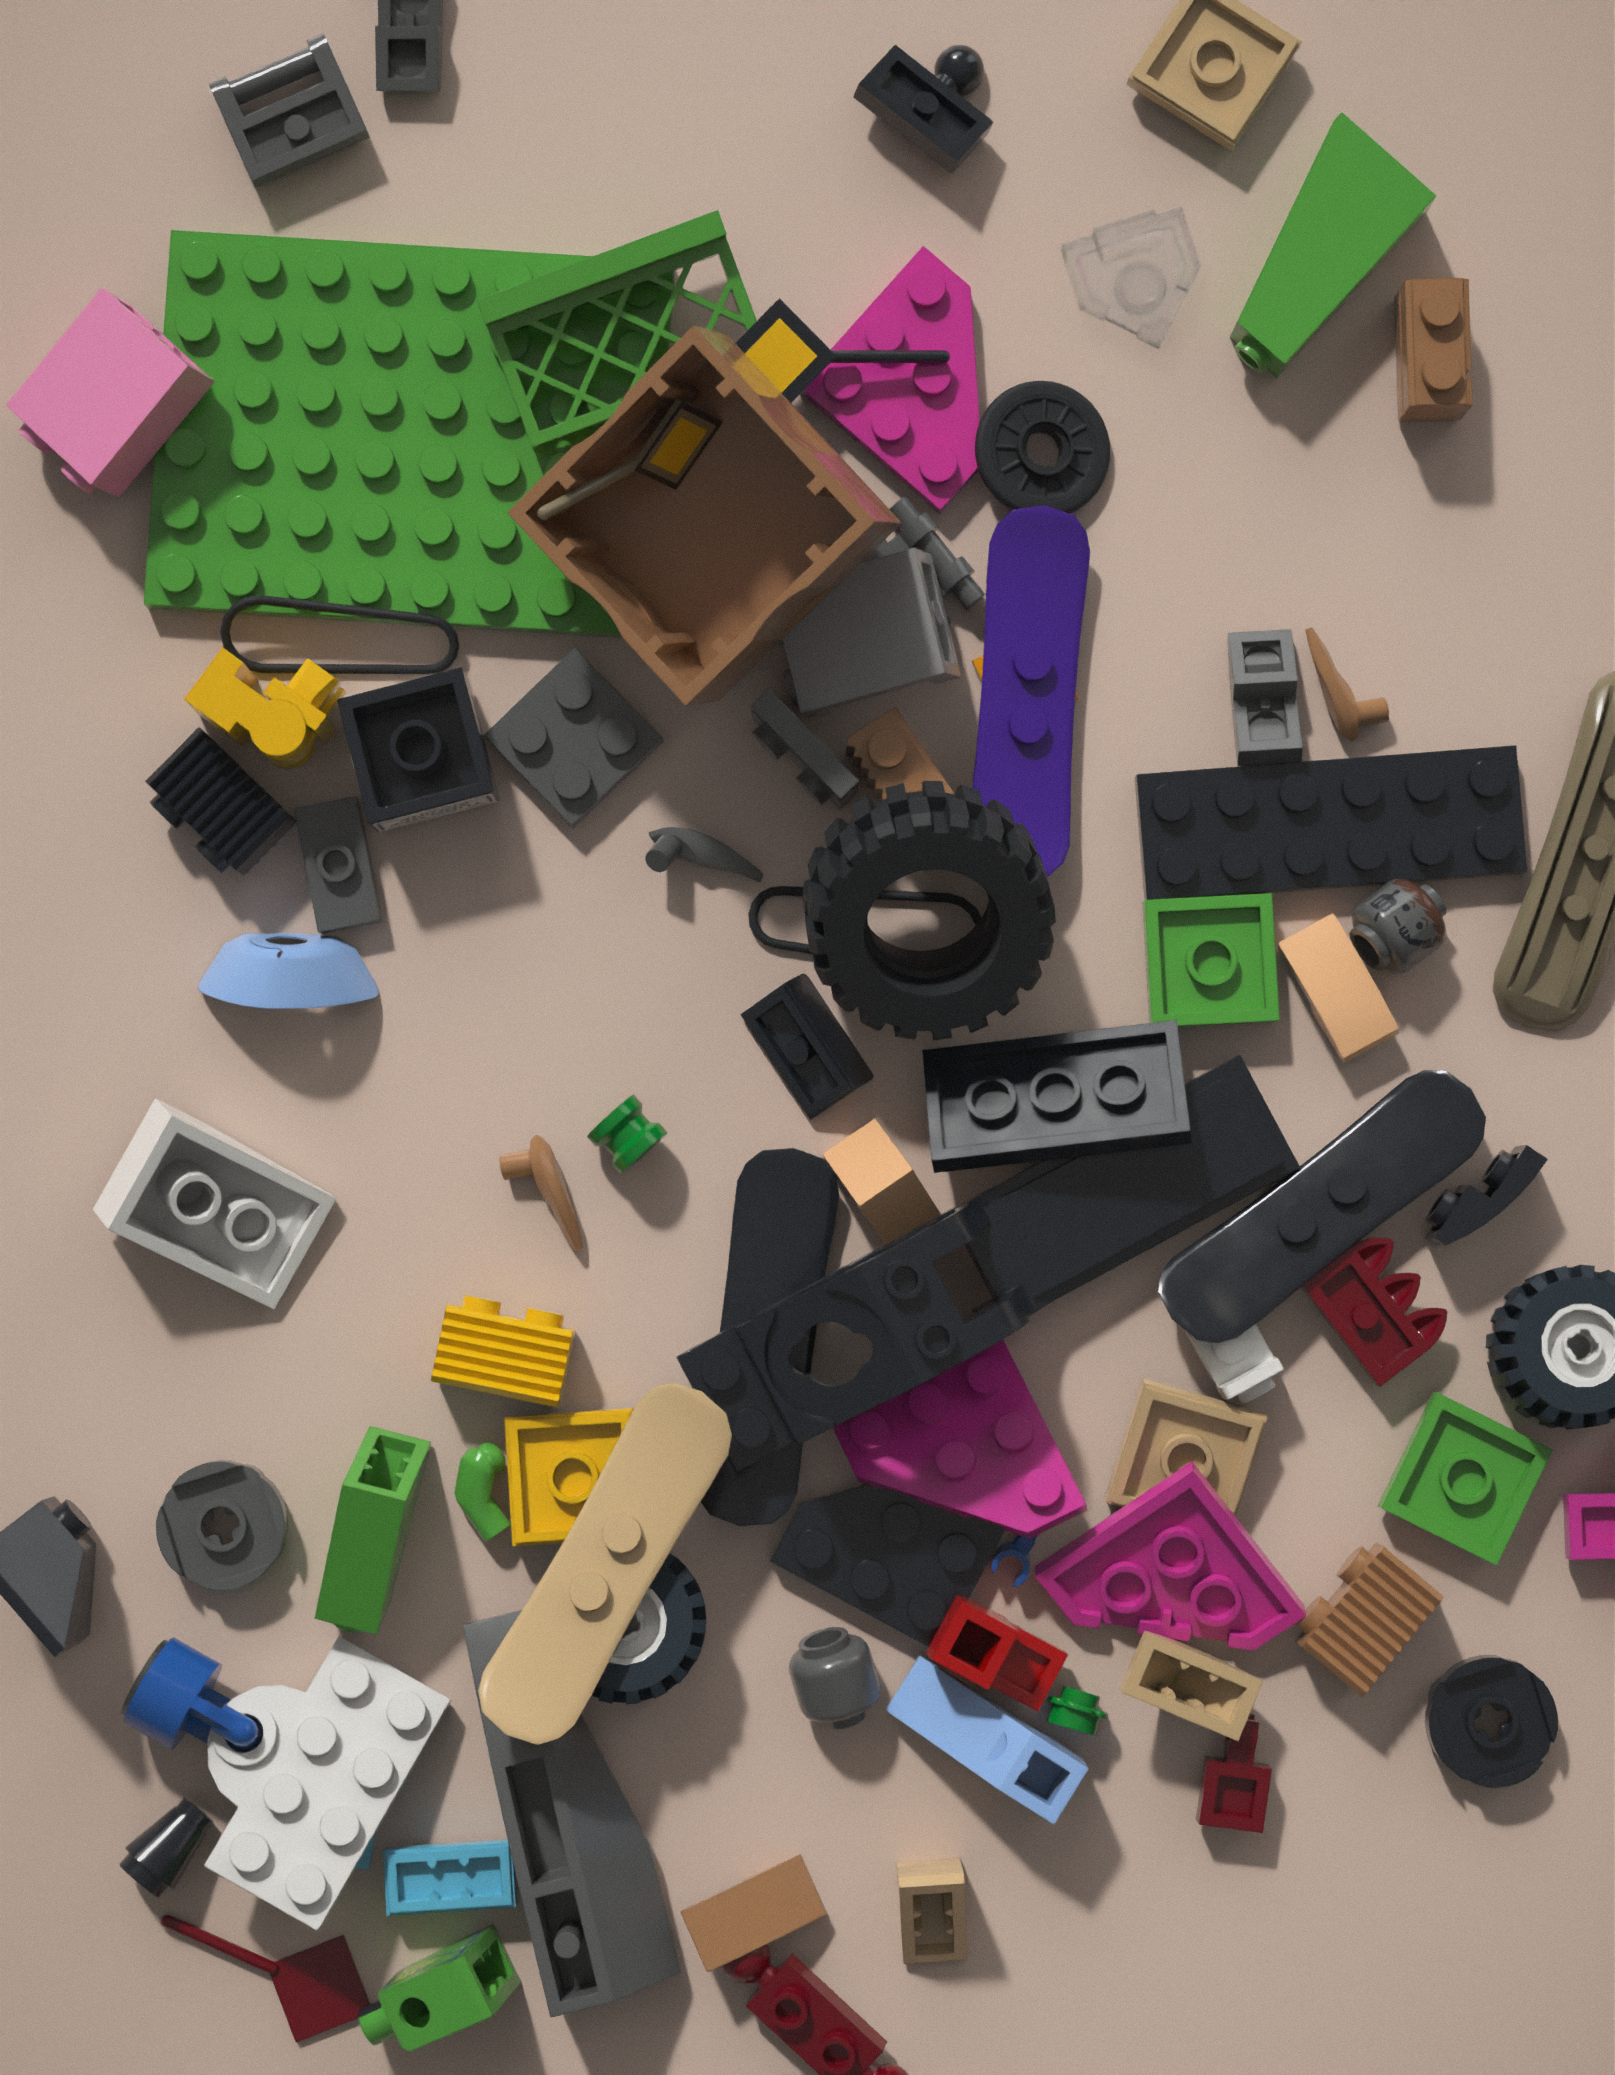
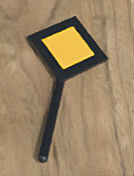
M780 298L736 342L737 346L790 403L830 363H947L950 360V354L946 350H830Z

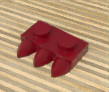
M1370 1238L1354 1244L1301 1287L1373 1383L1378 1387H1381L1432 1348L1444 1331L1448 1314L1446 1309L1425 1308L1405 1315L1404 1312L1412 1305L1417 1296L1421 1276L1416 1273H1397L1381 1280L1378 1279V1276L1389 1263L1393 1252L1394 1241L1390 1238Z

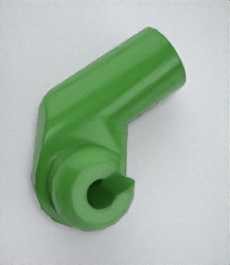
M489 1442L482 1443L477 1449L470 1448L464 1453L460 1459L454 1492L457 1503L484 1542H487L511 1525L491 1495L495 1475L505 1469L506 1459L501 1449Z

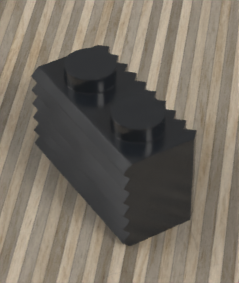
M200 727L145 781L157 793L149 803L176 829L186 821L202 837L194 847L221 873L229 866H232L242 875L248 873L259 862L261 857L266 855L270 848L275 846L279 839L285 836L287 831L294 827L297 822Z

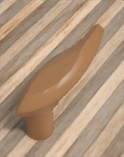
M1312 627L1306 629L1309 648L1319 676L1323 696L1338 731L1352 742L1358 736L1359 727L1388 722L1389 708L1385 698L1356 702L1350 686L1337 671L1320 637Z
M536 1134L530 1141V1150L500 1155V1169L504 1180L534 1175L538 1190L552 1208L564 1236L575 1251L582 1249L576 1216L561 1169L550 1145Z

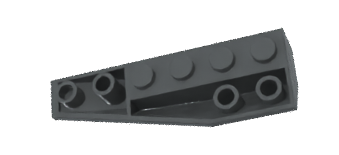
M518 1610L466 1623L463 1625L505 1830L550 2018L615 2002L677 1975L681 1972L650 1843L582 1714L576 1724L562 1737L536 1745L504 1734L482 1713L478 1689L483 1671L522 1611Z

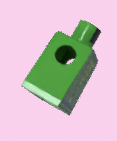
M494 1924L398 1971L378 1992L379 2000L359 2010L360 2026L367 2040L372 2045H378L396 2036L402 2049L410 2052L492 2017L521 1983Z

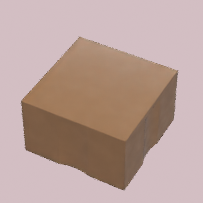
M695 325L626 392L616 411L602 427L581 443L573 446L507 512L571 582L584 589L602 605L614 621L622 638L685 706L720 701L902 524L728 335ZM677 398L723 422L676 490L635 471L546 520L538 517L537 512L540 507L627 460L637 457Z

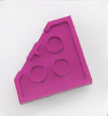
M922 246L830 350H946L950 354V360L947 363H830L801 394L940 515L979 471L975 458V438L980 421L971 287L926 247Z
M1004 1340L999 1341L921 1385L833 1428L858 1482L882 1490L884 1487L917 1498L921 1503L966 1518L970 1516L1003 1527L1005 1531L1029 1539L1088 1511L1087 1505Z
M1192 1461L1035 1566V1577L1073 1625L1099 1628L1100 1623L1132 1627L1137 1628L1138 1634L1142 1635L1144 1630L1164 1637L1183 1641H1190V1636L1227 1641L1228 1647L1254 1651L1306 1617L1303 1602Z

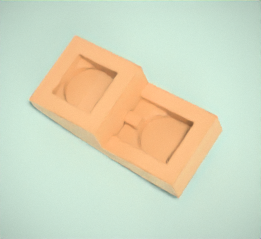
M1334 913L1278 943L1280 956L1311 1003L1313 1016L1343 1063L1399 1034V1027L1385 1000Z

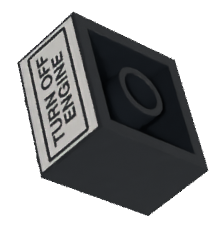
M462 667L337 699L368 824L375 831L382 832L500 801L471 685Z

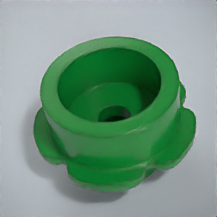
M1063 1686L1060 1698L1049 1695L1046 1701L1051 1702L1047 1722L1093 1736L1097 1734L1101 1718L1108 1719L1107 1712L1097 1710L1100 1700L1099 1696Z

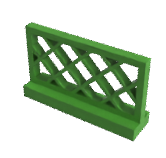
M718 210L477 299L479 309L532 448L607 421L613 415L622 400L609 405L586 394L600 360L635 375L630 386L631 388L646 373V367L659 338L661 337L674 344L681 338L664 330L678 296L713 312L706 329L712 331L719 315L744 326L746 332L757 321L727 241V233ZM718 255L727 283L718 303L715 304L682 287L693 264ZM683 268L676 285L660 278ZM648 281L672 292L658 326L623 311L634 286ZM623 291L616 307L600 300ZM730 291L739 314L723 307ZM590 304L612 314L598 348L563 333L573 309ZM563 313L556 329L540 322ZM619 318L653 334L639 368L604 352ZM530 326L552 336L538 371L512 359L504 338L505 334ZM559 340L594 356L579 390L545 375ZM517 371L534 378L527 396ZM541 382L575 397L565 422L539 431L530 405ZM582 401L599 408L575 417Z

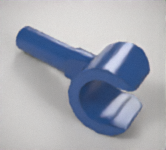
M1017 1535L1014 1542L1000 1545L993 1555L992 1573L994 1574L999 1562L1004 1557H1017L1022 1562L1023 1567L1016 1574L1012 1586L1021 1585L1029 1575L1031 1564L1029 1553L1038 1535L1030 1539Z

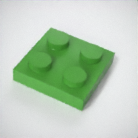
M1272 893L1153 899L1142 902L1149 1023L1177 1020L1178 1027L1280 1021Z
M1433 1391L1377 1506L1497 1566L1553 1449Z

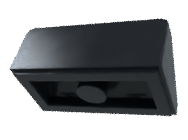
M804 973L785 982L740 1014L810 1120L871 1081L874 1077L872 1071L810 978Z

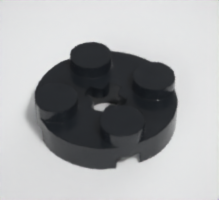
M1478 1655L1456 1663L1430 1686L1428 1704L1425 1711V1728L1430 1746L1435 1755L1462 1779L1472 1781L1484 1787L1500 1788L1526 1780L1535 1774L1544 1763L1541 1760L1548 1753L1551 1742L1554 1743L1556 1738L1558 1714L1553 1696L1548 1687L1521 1663L1497 1655ZM1490 1703L1496 1711L1506 1710L1508 1715V1721L1499 1724L1500 1735L1495 1738H1490L1484 1729L1476 1730L1474 1720L1481 1716V1707Z

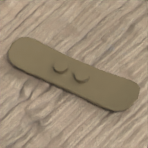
M1615 671L1600 678L1589 693L1567 775L1547 837L1526 895L1494 972L1493 993L1499 1010L1521 1025L1529 1028L1558 1031L1579 1020L1593 1000L1603 977L1615 938Z

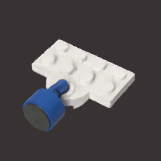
M339 1636L306 1692L284 1685L257 1686L231 1700L213 1690L222 1669L221 1663L175 1637L169 1641L163 1640L145 1663L125 1699L121 1714L124 1715L123 1723L170 1750H173L180 1743L186 1733L207 1744L208 1768L220 1793L235 1805L237 1810L206 1861L205 1868L319 1932L449 1706L451 1699Z

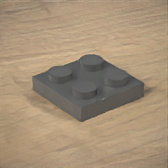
M576 648L569 652L484 734L485 739L572 828L581 822L664 742L663 737Z

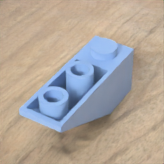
M921 1655L918 1656L886 1708V1711L998 1790L1052 1824H1055L1089 1769L1081 1756Z

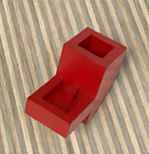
M958 1594L926 1651L929 1658L987 1690L992 1687L1037 1712L1068 1656L1061 1648L1010 1622L1005 1616Z

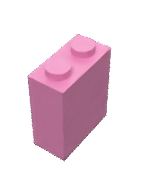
M102 287L6 406L24 422L18 430L23 437L45 454L49 455L54 450L66 461L60 470L75 485L89 494L95 488H98L120 498L215 381L130 303Z

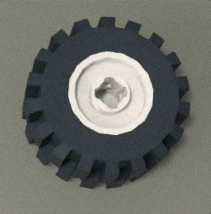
M1580 1264L1568 1268L1566 1265L1536 1274L1525 1279V1283L1512 1288L1504 1296V1299L1507 1301L1505 1305L1495 1309L1490 1320L1496 1324L1494 1333L1486 1335L1485 1348L1493 1349L1494 1361L1487 1362L1490 1376L1499 1375L1503 1385L1496 1389L1503 1399H1513L1518 1404L1515 1411L1523 1417H1535L1540 1420L1539 1425L1550 1428L1565 1427L1566 1430L1600 1426L1610 1423V1420L1615 1418V1273L1610 1270L1596 1272L1594 1271L1595 1266Z
M669 1553L649 1587L592 1696L599 1698L598 1701L610 1704L613 1702L626 1703V1705L638 1704L651 1698L655 1699L667 1693L677 1683L679 1684L698 1659L706 1632L704 1600L696 1579L687 1567L671 1553Z

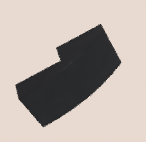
M1528 1145L1515 1146L1511 1153L1502 1149L1490 1163L1482 1177V1182L1489 1186L1485 1193H1482L1472 1185H1459L1454 1193L1445 1189L1440 1194L1426 1216L1425 1221L1433 1226L1424 1239L1433 1245H1448L1484 1226L1508 1207L1525 1190L1548 1159Z

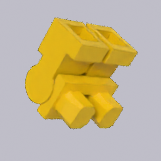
M222 647L184 700L199 716L242 747L251 737L253 743L275 766L283 769H295L306 764L315 753L317 739L326 745L337 730L328 717L337 706V699L343 698L346 694V691L340 687L341 683L307 658L287 686L274 677L263 692L267 697L265 699L251 688L257 679L244 662Z

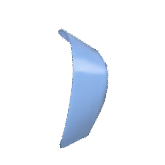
M245 933L223 945L198 985V990L210 997L233 1004L264 1009L337 1006L377 997L379 993L376 982L356 948L337 936L305 933ZM278 938H292L304 940L306 943L282 945L267 941ZM282 951L283 953H282L281 957L278 958V957H277V956H278V953H280V952Z

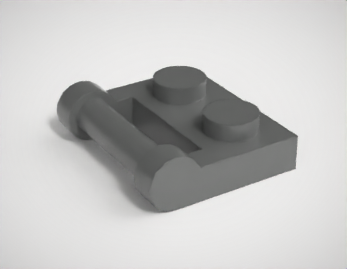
M324 33L307 40L309 47L228 82L225 76L209 83L213 96L255 188L370 138ZM320 71L324 79L323 82L243 116L240 105Z

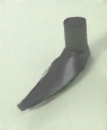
M666 827L649 832V836L655 844L647 852L645 861L649 868L656 872H664L675 858H683L707 868L734 872L757 882H760L763 877V873L747 859L723 842L709 835L679 827Z

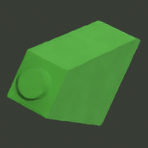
M369 1426L341 1487L314 1619L333 1623L337 1628L347 1632L364 1631L378 1634L391 1602L431 1441Z

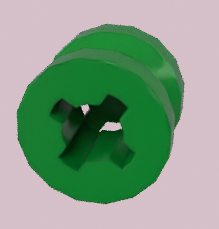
M633 1094L606 1116L587 1137L595 1146L605 1147L613 1156L612 1165L622 1175L657 1145L668 1132L660 1123L649 1122L642 1114V1103Z

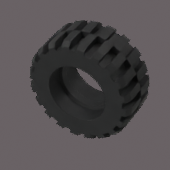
M923 781L922 791L906 793L904 783L886 787V799L874 804L871 798L866 796L851 805L853 819L848 823L842 818H836L824 832L827 848L822 846L814 848L809 860L808 871L810 879L805 881L803 885V906L809 951L813 955L814 969L822 985L831 986L833 1000L845 1012H853L858 1007L860 1022L876 1031L882 1030L885 1023L893 1025L895 1037L911 1040L916 1039L917 1031H931L933 1040L952 1038L951 1029L965 1025L968 1026L969 1032L973 1033L989 1026L987 1015L997 1010L1002 1016H1005L1019 1005L1017 990L1020 987L1026 991L1032 990L1042 975L1038 960L1044 961L1050 958L1054 943L1051 926L1056 923L1055 906L1041 855L1037 854L1034 840L1024 824H1014L1011 811L996 799L989 801L984 807L979 790L960 785L957 787L955 794L945 793L943 781ZM923 870L952 871L969 877L986 890L988 904L977 925L960 940L939 949L915 951L899 948L881 939L868 925L867 916L869 910L883 890L896 880L914 872Z

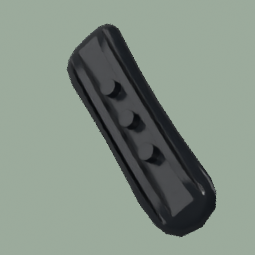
M1423 1070L1406 1078L1339 1136L1302 1164L1299 1169L1293 1171L1244 1209L1171 1258L1161 1271L1158 1293L1172 1320L1196 1340L1212 1343H1221L1235 1339L1263 1320L1351 1246L1358 1243L1392 1216L1443 1181L1474 1155L1484 1138L1486 1116L1472 1089L1446 1070Z
M795 1148L762 1150L745 1164L737 1180L720 1332L825 1277L839 1201L837 1177L825 1159ZM817 1324L808 1330L802 1343L796 1345L791 1352L793 1367L803 1374L811 1373ZM794 1441L738 1472L727 1456L701 1503L711 1516L738 1526L773 1524L789 1511L797 1494L803 1443L799 1445Z

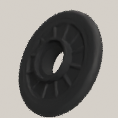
M1031 381L1009 388L995 398L988 406L977 428L975 458L980 476L988 490L1001 504L1010 510L1046 505L1070 514L1087 504L1102 486L1110 462V441L1102 417L1086 397L1060 383ZM1045 433L1056 441L1059 454L1054 465L1048 467L1039 466L1029 458L1027 441L1032 434Z

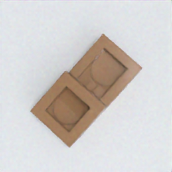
M798 1854L743 1880L737 1885L691 1905L680 1913L706 1972H709L827 1914V1911L801 1854Z

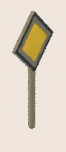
M677 398L637 457L627 460L540 507L537 512L538 517L546 520L635 471L676 490L723 422Z

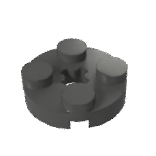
M217 1460L193 1467L178 1477L171 1486L172 1488L165 1495L163 1505L159 1509L156 1519V1536L165 1561L181 1577L185 1576L192 1583L202 1585L201 1587L213 1591H226L248 1585L264 1575L283 1553L288 1531L286 1505L275 1484L256 1466L231 1460ZM215 1507H224L227 1515L236 1514L240 1526L232 1530L233 1541L230 1543H223L219 1534L209 1536L206 1531L205 1524L214 1519L213 1509Z

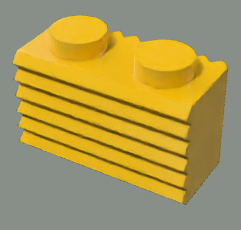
M464 1295L462 1306L453 1304L446 1306L431 1375L432 1382L553 1407L561 1405L576 1333L574 1329L562 1327L565 1315L533 1308H527L525 1319L501 1315L502 1302L470 1295Z

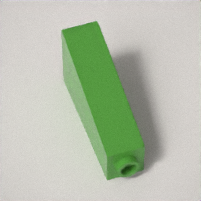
M1342 112L1333 121L1230 336L1237 343L1234 349L1243 362L1259 373H1263L1266 369L1276 379L1423 218L1436 198V195Z

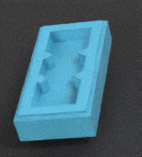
M508 1839L385 1847L383 1850L387 1916L516 1908L518 1904L516 1873Z

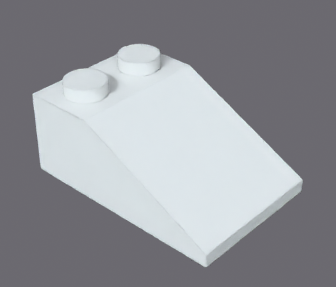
M155 1098L95 1204L93 1211L108 1230L275 1309L337 1198L214 1127Z

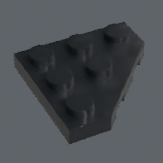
M862 1484L834 1494L801 1502L776 1547L770 1562L929 1647L956 1595L970 1598L1005 1530L1003 1527L970 1516L966 1518L921 1503L917 1498L884 1487L882 1490Z

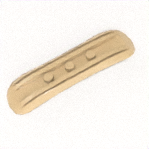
M669 1382L650 1389L636 1404L567 1537L530 1599L483 1671L478 1689L481 1710L504 1734L539 1745L559 1739L576 1724L649 1587L729 1454L732 1433L727 1414L702 1391Z

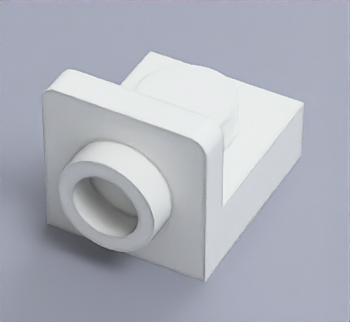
M1254 1325L1239 1337L1221 1343L1196 1340L1184 1330L1221 1398L1229 1400L1238 1396L1241 1403L1244 1404L1265 1394L1276 1386L1271 1376L1279 1373L1284 1368L1278 1357L1273 1356L1257 1325Z

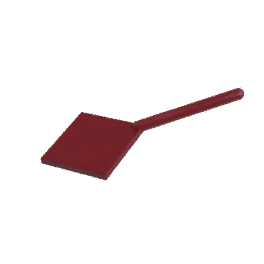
M166 1914L161 1917L160 1922L163 1927L270 1974L295 2042L359 2018V2010L370 2005L344 1934L277 1961H272L171 1915Z

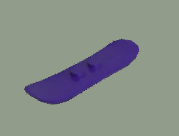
M1043 505L1012 510L997 524L989 542L981 698L972 788L979 790L984 807L989 801L996 799L1011 811L1014 824H1024L1034 840L1037 854L1041 855L1046 876H1050L1064 863L1070 846L1071 767L1075 692L1090 547L1087 532L1075 515Z

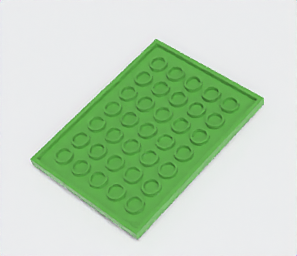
M171 230L163 334L215 382L154 455L144 605L148 609L227 613L233 604L245 597L264 595L429 614L441 617L451 624L453 628L622 638L614 621L602 605L584 589L571 582L507 513L573 446L590 437L607 421L532 448L477 303L479 298L592 256ZM674 272L660 277L674 284ZM648 281L632 288L623 311L658 326L672 292ZM623 291L600 300L616 307ZM590 304L573 309L563 333L598 348L612 314ZM672 312L664 327V330L670 333ZM563 313L540 322L556 329ZM619 318L604 352L639 368L653 334ZM530 326L504 335L512 359L538 371L552 336ZM661 337L659 338L646 367V372L670 349L669 341ZM559 340L545 375L579 390L594 356ZM600 360L586 394L609 405L621 401L629 390L635 375ZM517 371L527 396L534 378ZM541 382L530 405L539 431L565 422L575 397ZM582 401L575 417L599 408ZM268 605L249 606L238 612V614L435 626L425 623Z

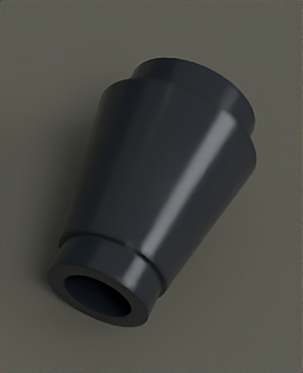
M184 1797L176 1807L174 1806L125 1847L129 1853L119 1865L142 1887L159 1898L168 1886L175 1889L206 1835L207 1829L214 1821Z

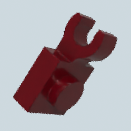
M1249 1714L1239 1741L1225 1736L1224 1758L1205 1755L1196 1820L1199 1825L1263 1833L1272 1769L1269 1764L1254 1762L1259 1732V1721L1254 1720V1714Z

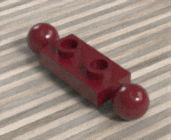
M768 1944L721 1966L724 1974L732 1981L741 1984L754 1983L758 1987L750 1996L746 2007L819 2075H909L898 2065L891 2063L879 2064L875 2061L883 2053L887 2040L793 1953L776 1969L770 1963V1949Z

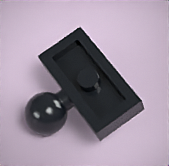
M894 45L860 81L853 98L950 174H953L983 141L994 122L962 97L975 91L981 84L984 76V64L980 55L966 45H953L942 51L936 60L934 74L897 45Z

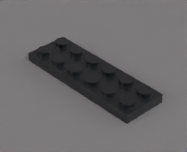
M1516 745L1136 774L1134 777L1144 900L1266 894L1384 885L1393 879L1400 878L1411 882L1514 875L1527 872Z

